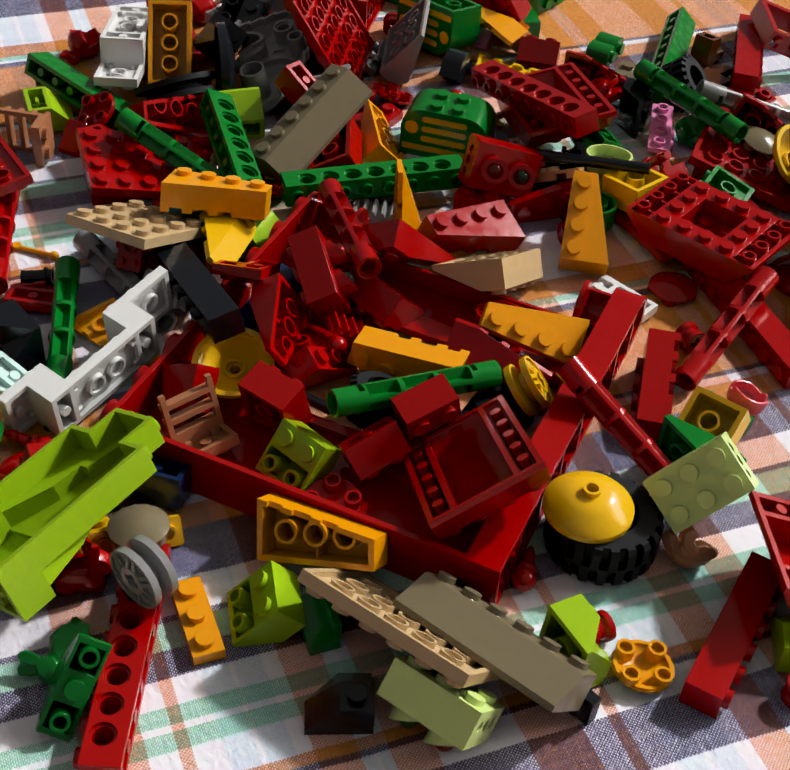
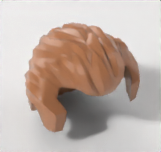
M693 526L684 529L678 536L675 535L672 529H667L663 532L662 542L666 552L673 563L684 569H694L695 567L706 565L719 554L718 549L702 540L695 541L699 535Z

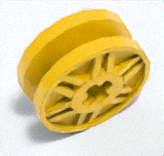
M525 355L518 360L521 372L514 365L509 364L504 367L503 373L516 402L529 417L533 418L539 414L537 401L544 408L548 409L554 397L540 369L529 356Z

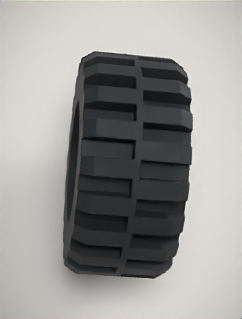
M611 472L604 475L621 484L630 494L635 506L632 525L623 536L607 543L590 544L575 541L562 535L549 524L547 519H545L543 529L544 544L546 550L551 553L553 561L557 565L561 564L562 570L567 574L578 576V580L585 583L587 580L595 582L594 585L603 586L605 583H611V586L621 585L623 580L628 583L637 579L638 575L645 574L655 560L664 529L663 514L652 497L649 496L647 489L643 485H636L635 480L629 477L625 479L619 477L618 473Z

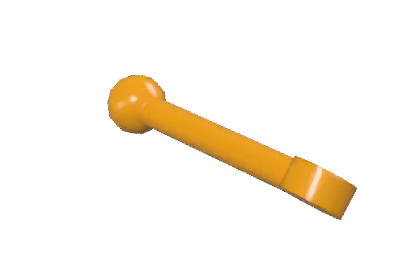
M20 242L13 243V251L16 252L22 250L49 257L53 261L59 258V254L56 251L47 252L22 246Z

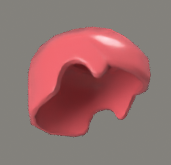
M734 380L727 390V400L748 409L751 416L758 415L769 404L767 401L768 395L766 393L761 394L759 389L751 382Z

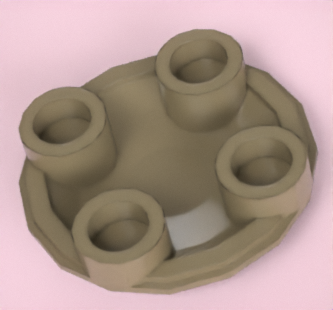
M749 126L748 133L743 139L745 141L743 147L749 152L756 151L772 160V146L775 135L764 128Z
M134 504L124 507L114 513L107 524V534L110 540L115 543L116 549L122 546L126 547L128 540L139 534L149 537L159 547H162L167 542L166 535L170 529V520L166 512L148 504Z

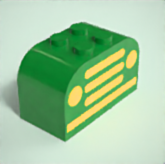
M398 0L397 21L420 0ZM431 0L421 48L429 50L432 54L447 53L450 48L462 49L473 46L479 36L482 5L470 0Z
M424 89L416 94L402 119L399 152L422 157L459 154L463 160L472 133L494 138L496 127L495 110L486 100L470 96L466 93L458 94L449 92L446 89Z

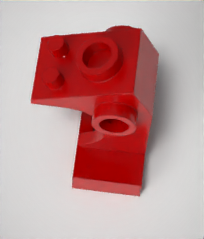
M116 241L118 252L115 268L140 273L141 270L146 271L148 268L154 271L156 264L159 263L157 253L169 248L155 247L142 250ZM146 255H147V260H148V262H147V263H143V261H144V259H145V257H146Z

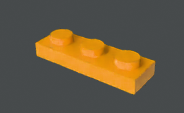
M200 576L178 581L179 587L171 595L193 665L196 666L226 658V649Z

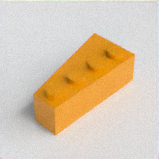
M178 167L161 182L160 212H169V208H181L182 214H192V212L203 210L208 214L207 216L217 217L230 213L231 218L264 221L270 213L272 185L265 184V181L259 179L245 181L235 175L222 177L216 176V173L212 171L198 173L192 172V169L188 167Z
M574 170L558 269L604 276L607 273L609 263L598 173Z
M365 325L352 344L347 363L364 371H379L396 377L465 365L471 351L461 349L460 352L449 350L447 345L438 343L436 346L422 343V339L415 337L405 339L399 337L398 333Z
M274 492L257 498V560H272L280 563L375 572L387 564V532Z

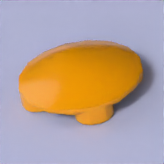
M620 639L611 654V667L615 676L624 685L635 691L644 693L661 692L671 685L675 677V666L667 654V647L659 640L648 642Z

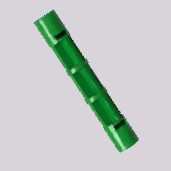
M643 59L636 65L633 76L637 80L690 113L693 117L699 119L734 144L740 143L746 137L749 126L745 122L700 95L649 60Z
M128 107L124 108L118 115L114 124L117 129L174 168L188 167L192 169V172L212 171L216 173V176H222L220 170Z
M61 256L55 261L54 294L53 304L50 309L52 316L51 328L48 334L49 351L45 365L64 379L68 377L74 368L72 356L73 344L76 340L74 328L75 317L78 312L76 300L81 269L80 262L72 256Z
M489 360L470 365L358 384L357 386L350 385L329 389L326 395L327 408L333 418L392 407V397L440 373L444 374L456 394L496 388L502 383V370L496 360Z

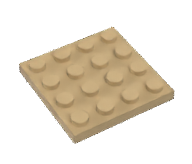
M129 200V203L126 204L114 202L112 206L96 205L95 209L78 208L77 212L66 213L65 223L142 250L206 237L201 230L205 224H202L200 219L184 218L178 212H160L159 206H146L141 200Z

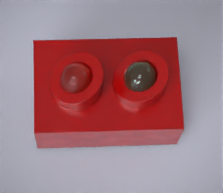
M472 133L457 178L465 186L498 192L499 194L517 198L531 193L544 156L531 147Z
M316 225L287 236L290 247L286 248L290 260L295 262L296 266L293 273L297 283L301 284L303 289L300 292V297L304 306H309L313 317L317 316L323 321L325 316L334 310L338 316L342 313L345 315L352 313L347 295L359 291V288L354 284V274L348 271L343 272L338 268L351 262L346 256L345 246L340 243L334 244L331 240L327 241Z

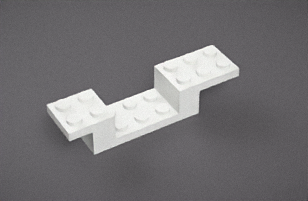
M117 5L99 37L101 63L93 76V83L95 86H100L104 89L122 87L125 90H133L138 88L147 67L148 7Z
M162 266L157 267L102 312L108 343L98 352L93 353L85 363L73 370L68 377L64 379L39 363L32 370L26 372L11 387L5 389L0 395V410L6 428L24 433L36 422H39L56 435H59L71 424L77 425L130 380L140 367L147 365L160 354L155 322L173 308L168 270Z

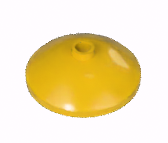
M787 124L776 132L772 152L778 172L790 184V124Z
M245 328V332L217 344L208 335L196 347L191 364H202L220 368L215 388L217 397L224 399L242 398L237 384L259 360L269 366H275V360L265 351L259 332Z
M573 471L562 474L547 485L543 494L542 509L549 524L562 535L575 541L590 544L614 541L630 529L634 519L635 506L628 491L614 479L598 472Z

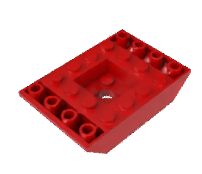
M677 171L626 209V213L642 242L724 283L752 274L759 266H762L790 242V221L782 220L768 211L752 206L747 201L737 199L728 192L720 191L708 183L690 177L689 174Z

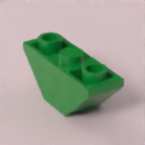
M80 632L63 652L48 684L35 728L37 732L67 742L70 741L111 651L112 644Z

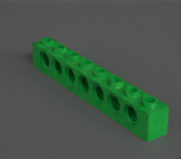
M207 88L198 107L222 177L235 175L245 181L253 179L262 180L232 95Z
M459 154L402 159L412 193L456 189L463 184L457 178L463 161ZM396 160L280 172V193L286 207H293L299 197L307 198L312 192L318 191V186L323 180L334 178L339 181L349 200L393 196Z

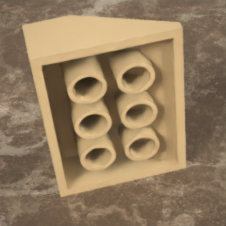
M540 248L474 254L431 265L433 271L481 292L491 291V295L506 294L509 291L517 290V288H524L526 285L535 284L536 279L543 277Z

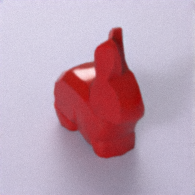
M86 538L81 546L83 553H76L53 581L56 592L63 596L73 595L75 591L103 592L107 585L105 575L112 572L109 559L110 554L100 549L97 544L92 543L89 538Z

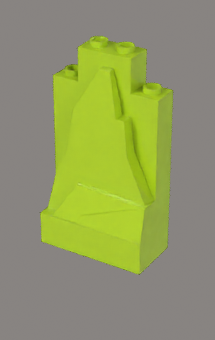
M116 407L91 428L71 424L0 481V610L24 622H27L56 596L50 585L84 544L91 528L157 472L151 460L153 458L152 453L165 441L160 433L161 427L153 417Z

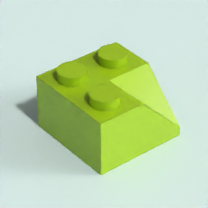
M580 593L549 605L539 637L541 639L548 637L562 646L560 651L569 657L573 654L587 661L590 664L588 669L597 674L591 687L593 688L604 683L612 662L609 660L606 652L595 642L600 616L596 609Z

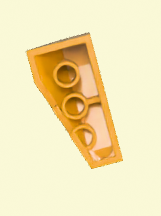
M482 7L480 23L517 53L521 36L532 35L528 31L530 27L522 20L518 23L511 17Z
M369 99L364 105L360 129L363 134L362 164L406 159L402 152L398 153L396 146L399 144L389 132L391 128L383 112Z
M396 159L392 220L401 219L417 230L421 224V219L402 160Z

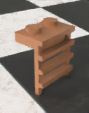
M11 106L0 107V114H4L8 137L7 144L12 150L34 153L36 167L45 168L56 151L51 112L46 111L43 114L38 113L37 110L29 112L25 111L24 108L15 110L11 109ZM13 116H17L21 145L17 144ZM26 118H30L31 121L30 131L33 146L29 144Z
M210 373L203 375L204 383L168 400H165L163 395L157 396L159 403L157 406L162 413V423L166 426V436L168 438L214 456L226 453L232 447L240 444L238 434L223 421ZM206 393L209 394V397L170 415L169 411ZM210 408L213 409L212 412L202 417H199L174 430V425L179 424L205 410H208Z

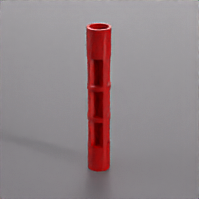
M334 178L323 180L318 186V194L357 274L365 280L374 279L382 270V263L339 181Z
M20 190L9 193L0 199V295L7 291L11 269L9 259L13 251L12 236L16 228L14 220L18 210Z
M759 266L677 368L675 383L686 391L695 390L779 282V276L774 269L768 266Z
M578 355L571 358L556 372V375L581 400L602 424L603 428L612 435L648 477L672 463L654 443V440L643 431L626 412L627 410L602 385L600 380Z

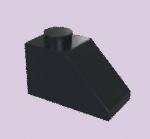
M337 673L304 701V735L373 734L375 697L374 680L371 673Z

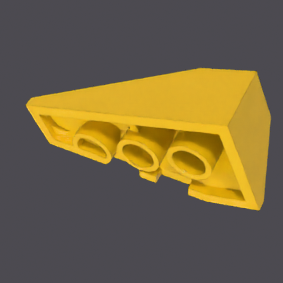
M201 210L199 217L203 223L205 222V226L201 230L207 238L203 242L206 260L210 265L219 260L238 261L255 235L257 228L255 220L231 218L230 213L217 217L207 216L208 214Z

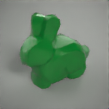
M73 617L69 623L58 627L50 636L48 655L45 657H40L26 650L21 651L18 654V661L20 663L17 669L18 674L21 676H38L43 683L48 685L63 652L78 633L93 637L90 635V624L82 622L78 617Z

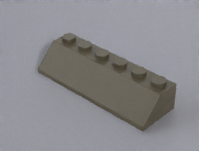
M332 63L252 149L260 174L280 182V172L306 170L373 95L372 91L348 68Z
M445 571L423 573L395 598L393 606L551 713L579 711L597 677L596 673L588 669L590 664L587 661L573 654L569 657L560 651L562 646L548 637L541 639L533 633L534 628L531 625L518 619L516 622L506 616L508 613L506 609L495 603H485L481 600V593L467 586L462 588L455 583L457 578Z

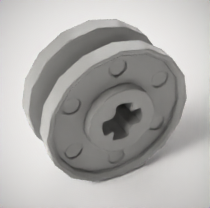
M141 534L135 535L128 540L126 547H118L111 552L109 557L110 566L115 578L122 589L138 605L146 609H153L160 604L162 596L172 595L179 587L178 576L174 566L164 551L149 537Z

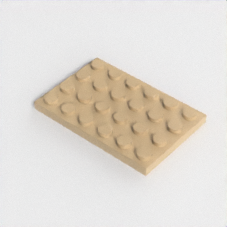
M302 568L297 581L306 586L305 591L318 599L325 598L333 603L332 609L344 616H353L360 621L358 625L365 631L372 634H381L387 638L386 644L400 652L407 651L415 656L414 662L427 670L435 669L444 675L443 681L450 686L461 689L462 687L465 688L501 679L393 606L395 598L401 593L369 573L340 568Z

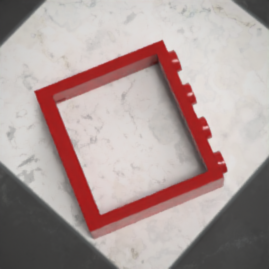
M758 0L750 15L763 47L790 58V35L778 30L781 29L790 33V10L767 0ZM772 40L775 43L774 46L769 45Z

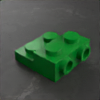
M718 164L712 171L708 169L699 180L708 183L720 191L728 192L731 196L742 201H748L755 191L754 188Z

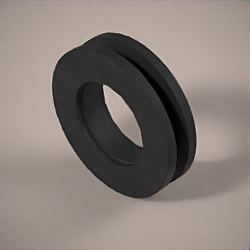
M201 71L156 81L135 89L134 93L135 97H147L146 101L191 94L196 95L205 93L207 88L220 91L219 85L207 84V82L216 78L215 71Z

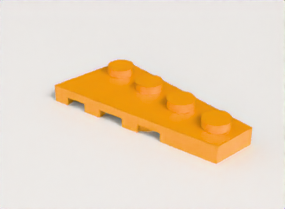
M487 302L478 325L487 329L494 336L551 361L565 364L580 353L590 320Z

